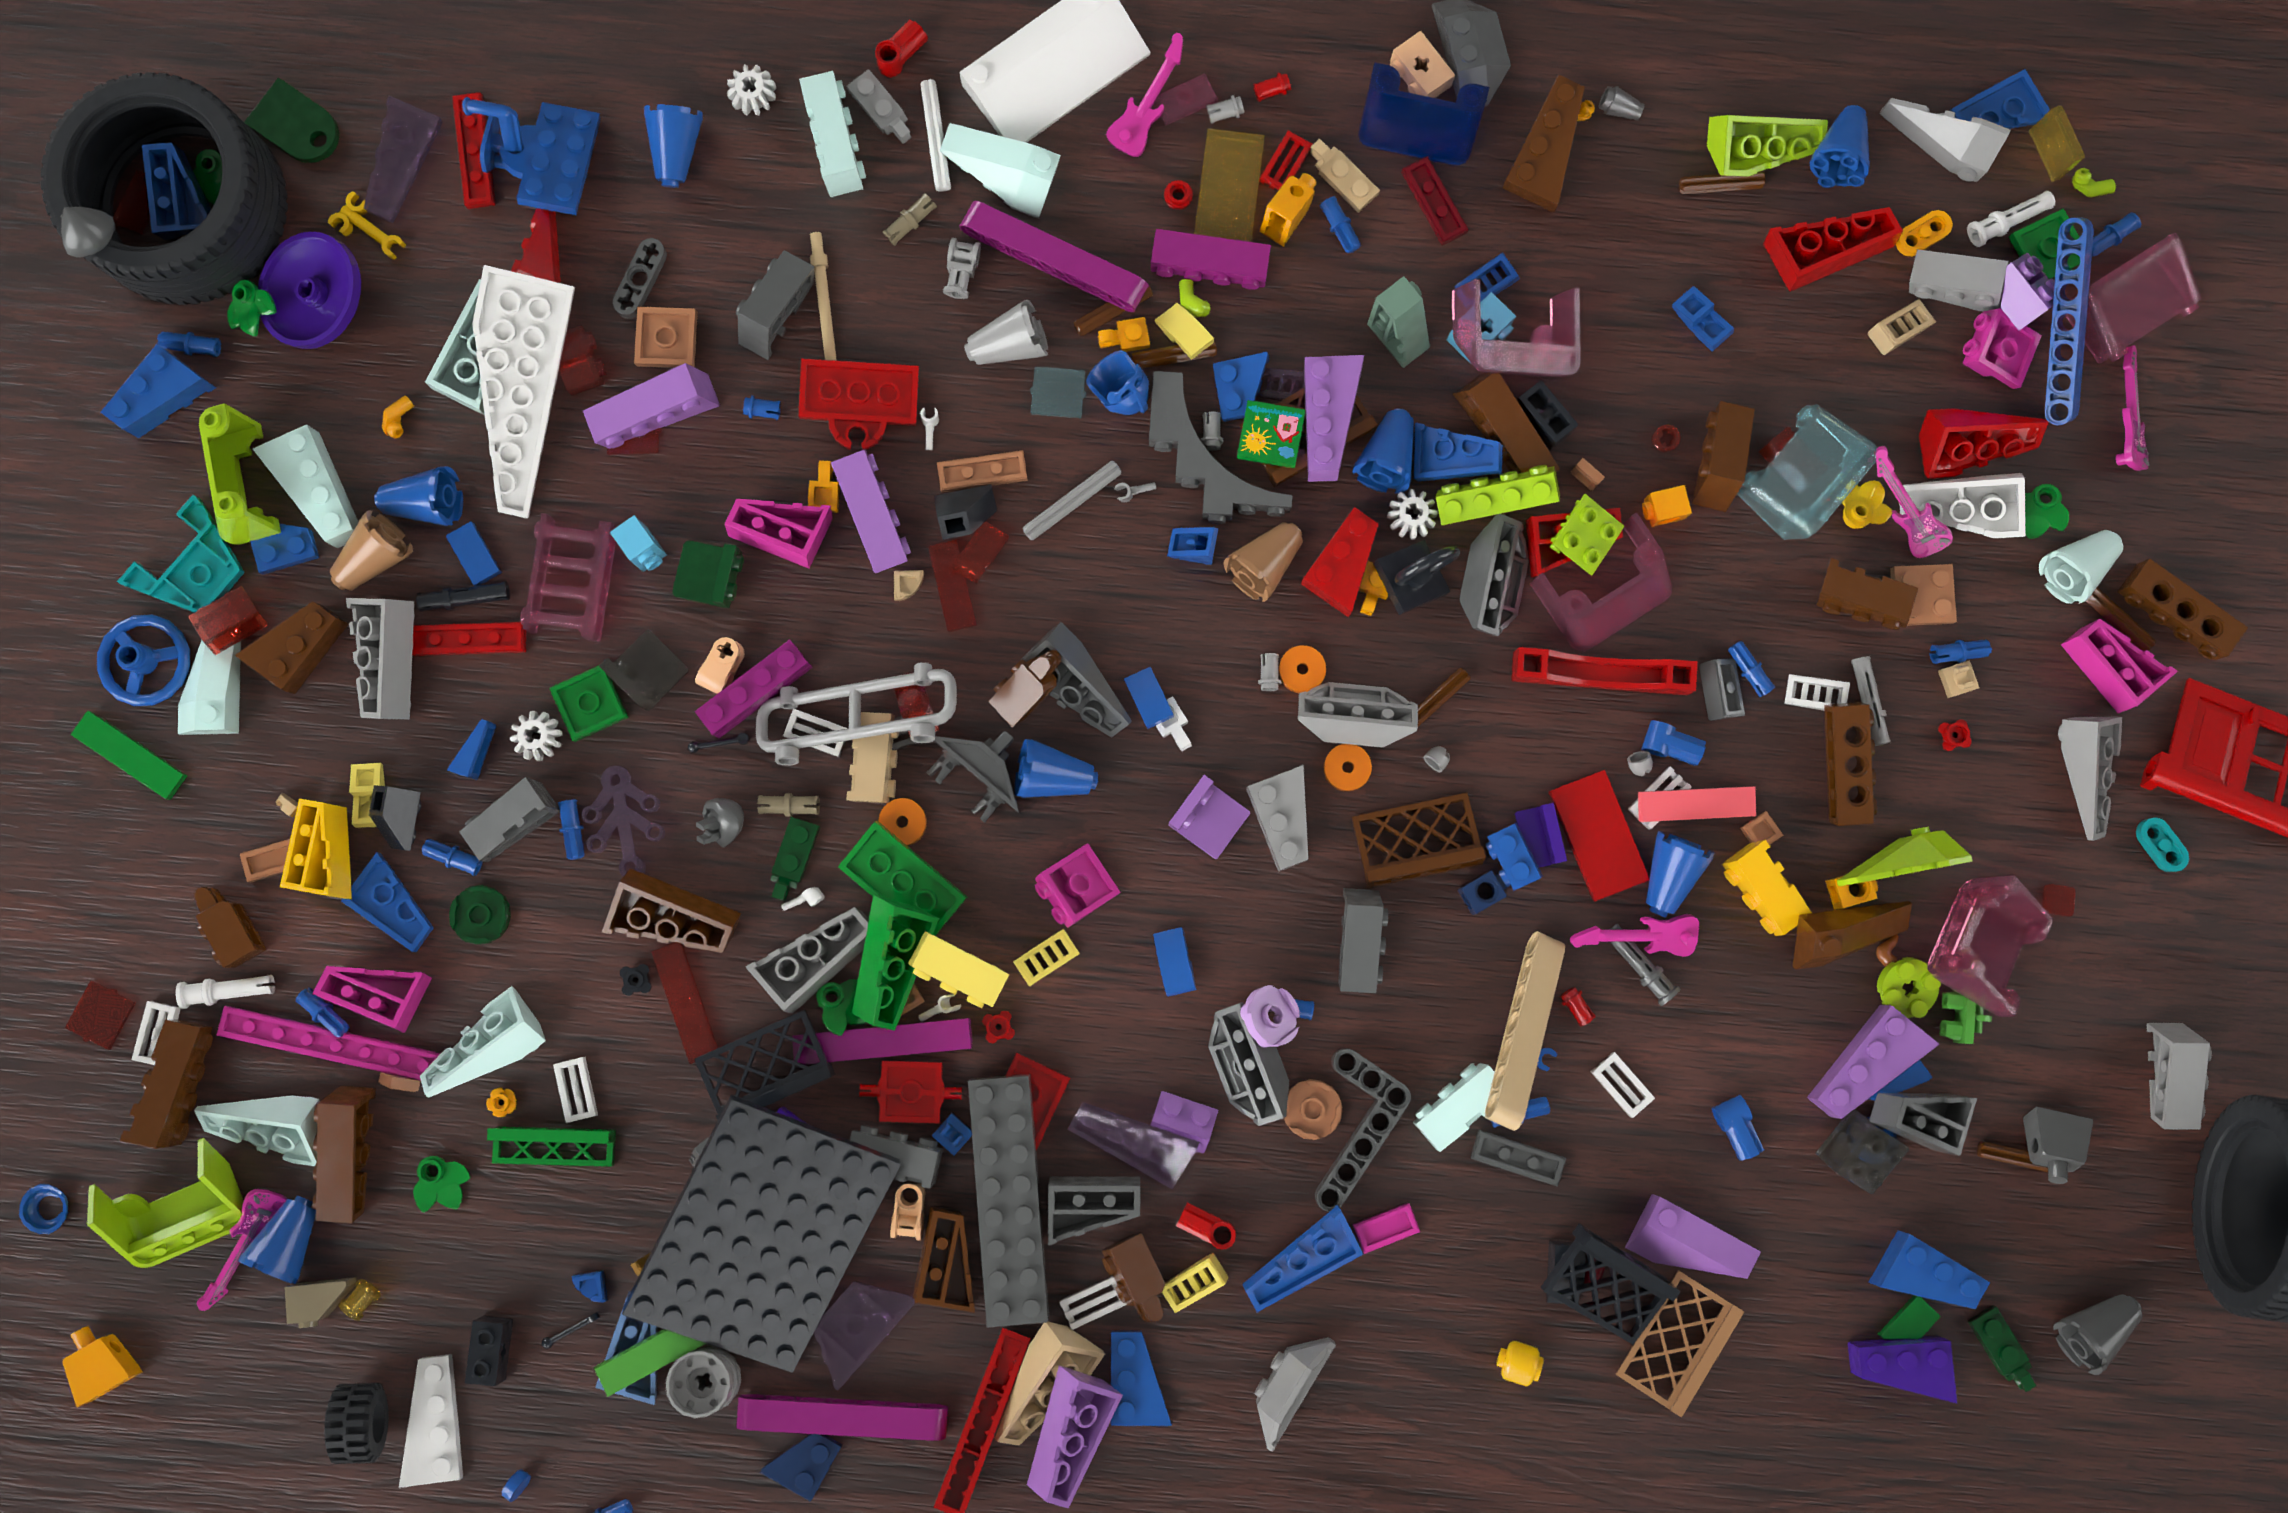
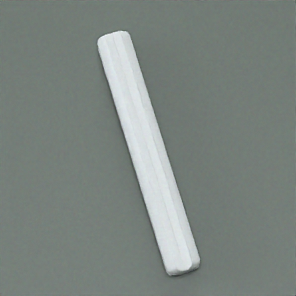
M924 80L921 82V91L936 190L943 192L950 190L951 184L947 156L940 152L944 135L937 85L935 80Z

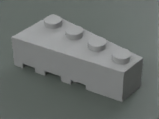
M854 907L824 923L820 928L809 934L800 936L789 945L769 953L767 957L747 965L746 968L784 1012L793 1014L819 988L830 981L863 951L869 918L861 910Z

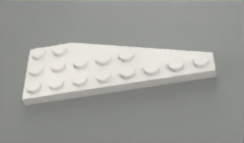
M484 265L472 325L476 340L477 362L479 363L482 399L493 466L497 510L501 513L529 518L575 287Z

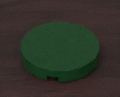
M484 885L466 888L459 896L455 897L449 910V920L453 931L464 942L475 945L489 944L499 939L508 929L511 919L510 905L505 896L497 889Z

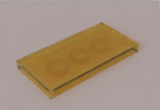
M1208 128L1194 234L1251 242L1265 135Z

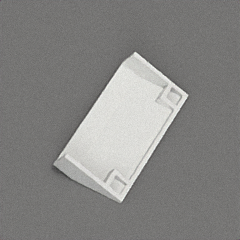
M1061 0L960 71L963 88L1000 136L1027 143L1150 56V51L1119 0Z

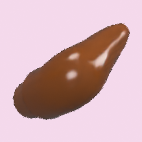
M1898 935L1892 936L1881 943L1876 949L1877 958L1884 967L1891 962L1896 963L1898 961L1897 957L1891 953L1898 942Z

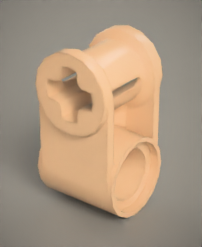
M724 637L718 639L713 644L708 657L700 667L695 683L715 694L729 686L733 682L734 675L745 655L742 645L731 638ZM724 649H731L734 651L733 655H726L723 653Z
M907 1180L897 1190L891 1221V1238H896L898 1235L915 1237L919 1241L922 1240L925 1188L922 1187L921 1183ZM906 1188L914 1189L918 1194V1200L912 1203L907 1202L903 1197V1190Z

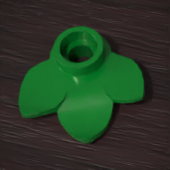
M205 149L197 155L196 168L193 172L205 197L209 202L215 204L222 183V160L218 151ZM208 159H211L213 162L211 169L207 168Z
M241 280L233 287V301L227 311V320L231 329H236L240 326L245 333L257 336L260 315H272L277 312L274 300L267 291L258 290V287L253 282Z
M2041 484L2032 493H2025V534L2028 539L2042 536L2049 527L2058 531L2065 530L2069 522V512L2061 503L2062 495L2056 486ZM2046 495L2050 497L2051 502L2043 503L2040 497Z
M849 979L841 984L829 982L819 988L817 992V1003L823 1009L822 1021L825 1027L835 1035L842 1036L847 1023L850 1025L867 1023L852 1014L858 980ZM834 994L837 1000L829 1002L826 1000V996Z
M439 1156L424 1158L417 1167L419 1181L413 1190L416 1205L422 1213L427 1212L437 1201L448 1208L458 1209L463 1199L460 1184L465 1183L471 1178L467 1168L456 1161L446 1162ZM432 1165L438 1169L436 1176H432L429 1172Z

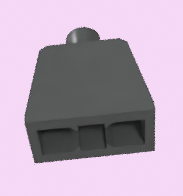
M2035 1107L2023 1117L2030 1161L2033 1164L2048 1167L2049 1182L2055 1184L2067 1183L2068 1172H2074L2086 1162L2093 1119Z

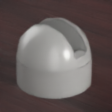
M1436 746L1431 748L1423 758L1433 770L1442 772L1450 761V754L1446 752L1444 747Z
M1635 752L1627 758L1629 768L1633 774L1644 776L1645 772H1651L1653 761L1650 752Z

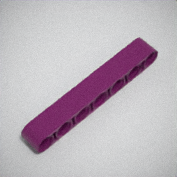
M973 201L959 226L971 238L1129 312H1135L1149 286L1141 277L979 201Z
M742 1394L738 1396L736 1428L749 1431L938 1441L946 1439L948 1406L928 1403Z

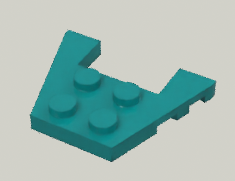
M193 494L176 515L193 528L198 535L159 579L140 563L134 561L117 582L123 586L207 617L245 572L228 543L219 536L217 525L204 503Z

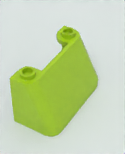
M225 403L206 409L199 418V428L219 536L228 543L240 545L281 533L279 519L273 516H264L263 510L257 506L248 509L239 459L251 456V443L255 438H263L261 424Z

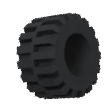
M380 1383L339 1384L335 1387L327 1405L324 1422L325 1446L332 1463H374L380 1457L386 1442L389 1421L387 1397Z

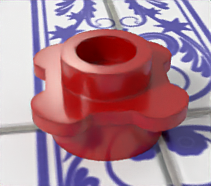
M1959 719L1952 724L1944 722L1939 725L1938 731L1943 737L1942 747L1944 750L1952 751L1955 747L1967 748L1971 745L1970 730L1965 720ZM1956 733L1957 738H1954L1952 734Z
M1002 1011L998 1015L992 1016L987 1014L983 1017L982 1022L987 1030L986 1040L989 1043H995L998 1039L1003 1038L1010 1040L1014 1037L1015 1030L1011 1028L1010 1020L1012 1015L1010 1012ZM997 1024L1002 1026L1000 1030L996 1029Z

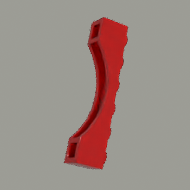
M1518 647L1513 652L1511 681L1687 696L1696 691L1698 661L1601 658L1568 654L1549 649Z

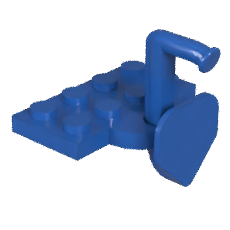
M465 97L462 108L466 115L470 116L474 113L489 116L480 148L482 172L488 173L494 168L506 169L514 177L520 178L521 183L517 194L518 205L577 215L601 121L600 113L542 102L536 125L520 126L518 114L511 107L480 100H471L469 97Z

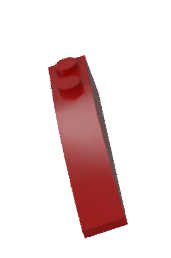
M1002 1328L933 1508L946 1513H965L1031 1338Z

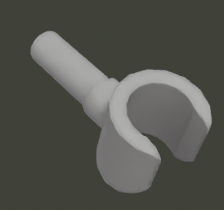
M1153 482L1130 487L1126 483H1119L1115 486V490L1126 488L1128 493L1126 496L1117 499L1123 503L1129 502L1133 495L1155 490L1156 484Z

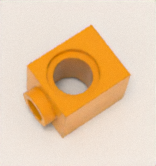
M1685 485L1652 492L1644 499L1645 503L1642 504L1643 515L1646 520L1650 521L1651 527L1684 520L1692 513Z
M1843 876L1825 881L1834 909H1842L1878 898L1876 894L1878 891L1876 880L1857 883L1859 893L1856 897L1850 893L1849 885L1838 886L1837 880Z

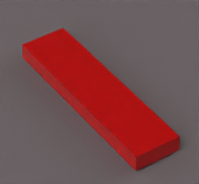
M481 92L452 96L464 205L467 209L496 205L492 170L488 173L482 172L480 163L481 142L487 124L486 115L472 113L468 116L462 108L465 97H469L471 100L484 101V96Z
M526 623L413 625L412 656L526 652Z

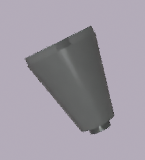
M2117 1295L2060 1319L2053 1326V1329H2058L2059 1335L2055 1338L2062 1351L2078 1367L2084 1364L2090 1368L2087 1371L2088 1373L2099 1375L2107 1369L2142 1320V1307L2131 1296Z

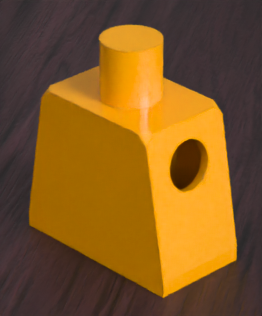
M1303 173L1299 179L1290 176L1267 205L1259 232L1284 247L1310 208L1315 193L1313 188L1316 186V180L1306 173Z
M89 1326L83 1327L71 1334L78 1351L64 1358L63 1366L77 1407L96 1400L143 1372L116 1335L110 1334L96 1340Z

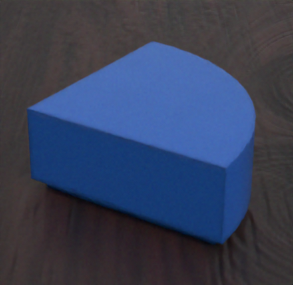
M604 1270L572 1276L575 1288L593 1302L608 1301Z

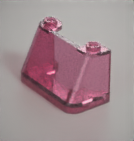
M2176 232L2089 286L2085 345L2098 364L2108 358L2113 363L2127 354L2126 347L2179 313L2185 317L2200 307L2197 302L2202 297L2184 245ZM2066 314V318L2074 328L2076 323L2074 316Z
M2015 875L1971 879L1961 886L1928 961L1927 969L1936 980L1999 1017H2015L2021 1001L2020 996L2013 989L2005 988L2023 944L2043 941L2054 919Z

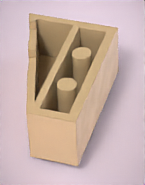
M861 712V726L894 721L895 715ZM899 732L853 740V765H850L849 775H852L851 791H847L846 800L853 802L889 803L890 797H895L896 780H891L892 768L897 767L898 753L897 750H892L893 738H898Z

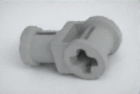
M951 238L947 256V270L950 275L948 284L943 290L945 295L956 299H967L969 297V292L967 291L970 277L974 278L975 270L978 267L981 243L968 244L958 242L956 238Z

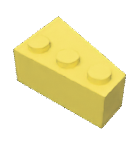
M926 931L908 962L909 965L915 968L913 974L926 981L933 977L941 981L939 987L954 995L959 990L968 995L966 1001L980 1008H983L984 1004L991 1007L994 1006L1009 977V974L1002 969Z

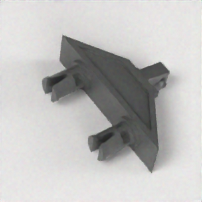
M1004 731L995 742L989 738L985 743L935 736L934 741L943 748V754L926 771L930 777L942 768L935 779L941 785L942 781L956 765H963L988 787V792L971 810L972 813L977 815L987 806L980 818L986 823V820L1001 803H1007L1020 814L1005 763L1010 756L1006 749L1014 741V738L1008 732Z

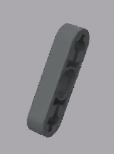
M648 238L640 243L613 298L615 310L625 319L637 317V307L644 306L666 261V249L657 239ZM656 247L659 253L658 256L652 255L649 260V256L646 253L647 250L653 251ZM647 262L651 266L652 270L645 266ZM637 272H645L648 275V279L645 284L637 286L632 282L633 276ZM630 287L636 293L632 295L627 289ZM631 297L634 306L632 308L627 307L624 310L621 304L622 301L628 302Z

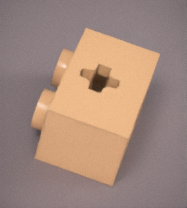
M1421 30L1392 52L1390 60L1392 71L1398 78L1402 77L1411 96L1415 100L1419 99L1424 106L1452 87L1455 78L1454 72Z

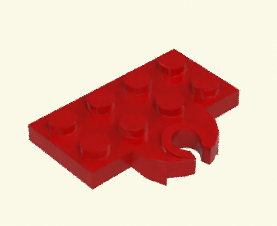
M801 359L799 419L828 420L830 432L836 442L849 450L852 448V442L848 437L850 431L861 429L866 435L861 443L862 450H868L877 445L882 439L887 424L916 426L919 366Z

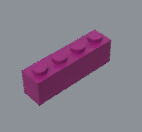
M1156 229L1151 258V272H1156L1161 277L1179 275L1193 281H1201V279L1213 280L1215 284L1223 286L1230 285V283L1242 284L1243 288L1251 290L1258 289L1259 287L1265 288L1271 245Z
M789 639L694 712L710 733L719 739L758 710L763 703L779 694L782 687L791 685L813 667L797 646Z

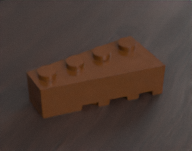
M630 868L618 884L601 933L613 934V932L627 934V937L639 939L641 936L657 939V942L669 944L671 941L683 943L685 947L723 953L733 938L742 913Z
M179 1019L165 1020L151 1056L152 1061H155V1065L144 1074L141 1086L145 1090L143 1097L138 1104H133L129 1116L135 1117L130 1131L123 1130L120 1141L153 1149L182 1145V1141L186 1139L189 1132V1124L187 1122L190 1111L194 1109L197 1102L196 1088L205 1072V1065L203 1064L205 1054L209 1051L213 1042V1036L211 1035L213 1027Z

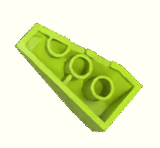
M1735 115L1709 117L1707 148L1720 176H1751L1757 174V172L1780 166V164L1812 155L1827 134L1828 120Z
M1929 827L1911 830L1912 836L1897 839L1838 879L1837 884L1838 886L1952 866L1972 862V857L1944 830L1930 832Z

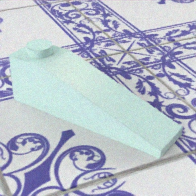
M949 123L940 148V152L965 172L971 173L983 183L985 188L989 191L992 190L1001 197L1009 207L1039 219L1061 155L1033 144Z
M241 617L209 618L178 704L179 735L239 734L240 659L235 655L241 651Z
M511 986L489 1002L480 1011L483 1017L472 1028L467 1025L461 1032L463 1036L453 1048H446L420 1075L424 1094L428 1098L518 1061L530 1052L535 1051L546 1041L539 1021L514 987Z

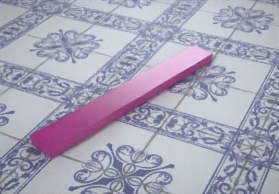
M224 1006L217 1031V1036L420 1081V1075L441 1054L435 1051L349 1032L338 1038L326 1027L231 1006Z

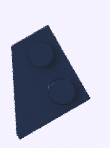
M809 1434L802 1441L766 1464L760 1473L811 1502L843 1444L827 1435Z

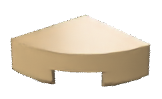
M894 571V600L902 601L914 595L923 582L924 571Z
M281 793L276 800V805L281 806V810L288 816L295 817L298 802L285 793Z

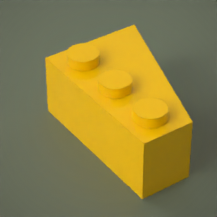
M299 799L280 887L352 900L346 807Z
M1766 839L1749 843L1721 864L1726 870L1724 875L1733 886L1737 885L1744 894L1742 895L1743 901L1751 910L1755 909L1762 917L1760 923L1769 934L1774 933L1775 936L1785 935L1798 925L1799 915L1812 912L1795 885L1789 884L1780 873L1785 870L1779 861L1773 863L1766 850L1770 848V845Z

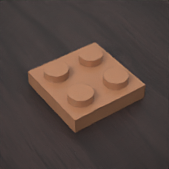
M637 307L634 364L638 367L675 368L686 363L695 368L697 310L694 308Z
M1953 564L1894 566L1890 568L1891 579L1918 588L1907 626L1954 624L1957 622Z

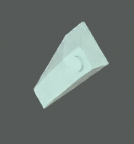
M291 1095L197 1106L194 1110L205 1132L235 1143H240L243 1139L257 1146V1150L267 1153L270 1149L284 1154L283 1160L291 1163L315 1166L317 1163V1152L313 1148L314 1138L317 1134L314 1110L320 1102L319 1099Z

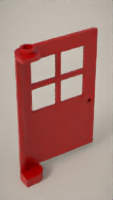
M2188 678L2183 691L2168 754L2161 751L2149 760L2144 769L2140 787L2150 791L2158 786L2288 838V808L2281 805L2288 776V740L2282 765L2253 754L2259 726L2288 736V716ZM2251 762L2280 773L2273 802L2244 791Z

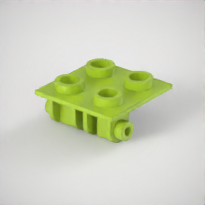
M1584 494L1580 501L1576 500V506L1570 513V516L1567 515L1565 517L1566 523H1561L1562 529L1558 531L1555 538L1552 537L1550 540L1552 542L1550 548L1557 553L1562 552L1592 576L1625 526Z

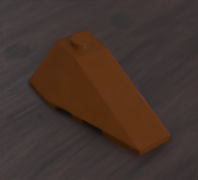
M1910 901L1799 915L1793 968L1797 970L1824 966L1908 930L1912 903Z

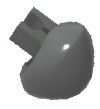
M65 207L63 214L60 216L64 248L68 255L77 258L90 256L103 250L110 242L115 230L113 217L100 210L85 207Z
M715 798L705 802L702 812L704 819L696 822V827L703 831L706 830L703 835L697 836L698 842L705 845L716 841L721 847H725L732 843L741 832L744 812L742 807L733 800Z

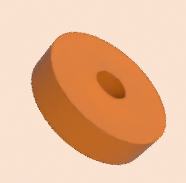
M1300 645L1289 649L1279 663L1281 682L1287 689L1295 693L1308 692L1314 687L1319 686L1326 674V663L1323 656L1310 646ZM1305 665L1308 672L1306 674H1299L1297 666Z
M1338 745L1329 752L1324 761V775L1331 786L1340 791L1349 792L1359 789L1368 781L1371 775L1372 764L1370 757L1364 749L1357 745ZM1343 763H1351L1353 766L1352 772H1344L1342 769Z
M906 798L895 799L887 803L881 810L878 820L879 823L907 846L919 841L927 827V817L922 807L913 800ZM906 817L908 819L906 827L901 828L898 826L899 818Z

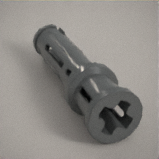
M1617 923V924H1615L1613 927H1611L1609 930H1623V929H1622V928L1620 927V925ZM1610 942L1641 977L1640 984L1643 987L1647 986L1659 999L1658 1004L1660 1006L1670 1001L1681 990L1678 985L1674 986L1663 973L1664 969L1659 965L1655 966L1634 942Z

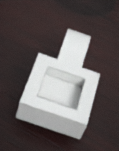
M1172 696L1167 699V702L1174 717L1156 725L1163 738L1171 734L1183 752L1192 746L1182 729L1188 723V720Z

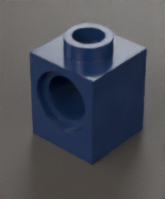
M1492 870L1457 889L1472 915L1478 914L1507 897L1504 892L1507 887L1498 873L1494 875ZM1481 883H1485L1491 888L1492 893L1487 900L1480 898L1477 893V888Z

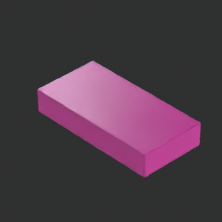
M1409 1203L1352 1224L1364 1254L1420 1232Z

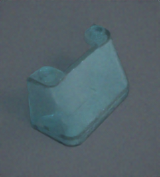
M1817 404L1807 405L1796 415L1798 419L1796 427L1799 430L1765 470L1757 472L1753 470L1745 476V482L1737 493L1783 540L1805 539L1816 533L1876 462V449L1878 447L1872 441Z

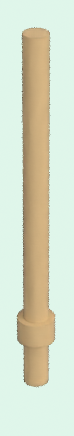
M813 232L810 234L812 247L810 263L814 266L824 356L825 360L837 361L826 275L828 259L827 255L824 254L822 233Z

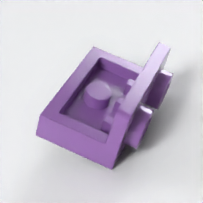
M1161 1091L1147 1134L1159 1142H1170L1182 1146L1186 1151L1192 1153H1204L1210 1141L1218 1110Z

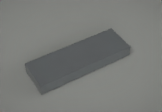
M1479 1129L1470 1159L1557 1187L1566 1161V1157Z

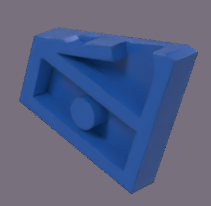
M1267 352L1213 364L1223 422L1245 417L1247 401H1255L1257 394L1260 392L1265 366L1270 359Z
M279 524L281 533L250 541L258 572L264 575L318 559L319 554L312 530L304 527Z

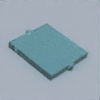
M1035 367L1033 387L1030 388V393L1032 394L1031 415L1082 418L1083 398L1086 397V392L1084 391L1085 370Z

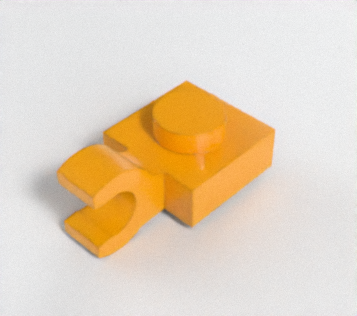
M1145 317L1117 321V330L1106 329L1098 331L1100 348L1119 344L1121 350L1125 352L1150 348Z
M819 460L818 481L809 480L808 506L821 507V505H829L832 512L838 513L840 485L839 482H831L833 477L831 461Z
M1370 561L1366 565L1358 590L1366 593L1360 613L1372 616L1378 598L1386 600L1388 597V592L1373 562Z

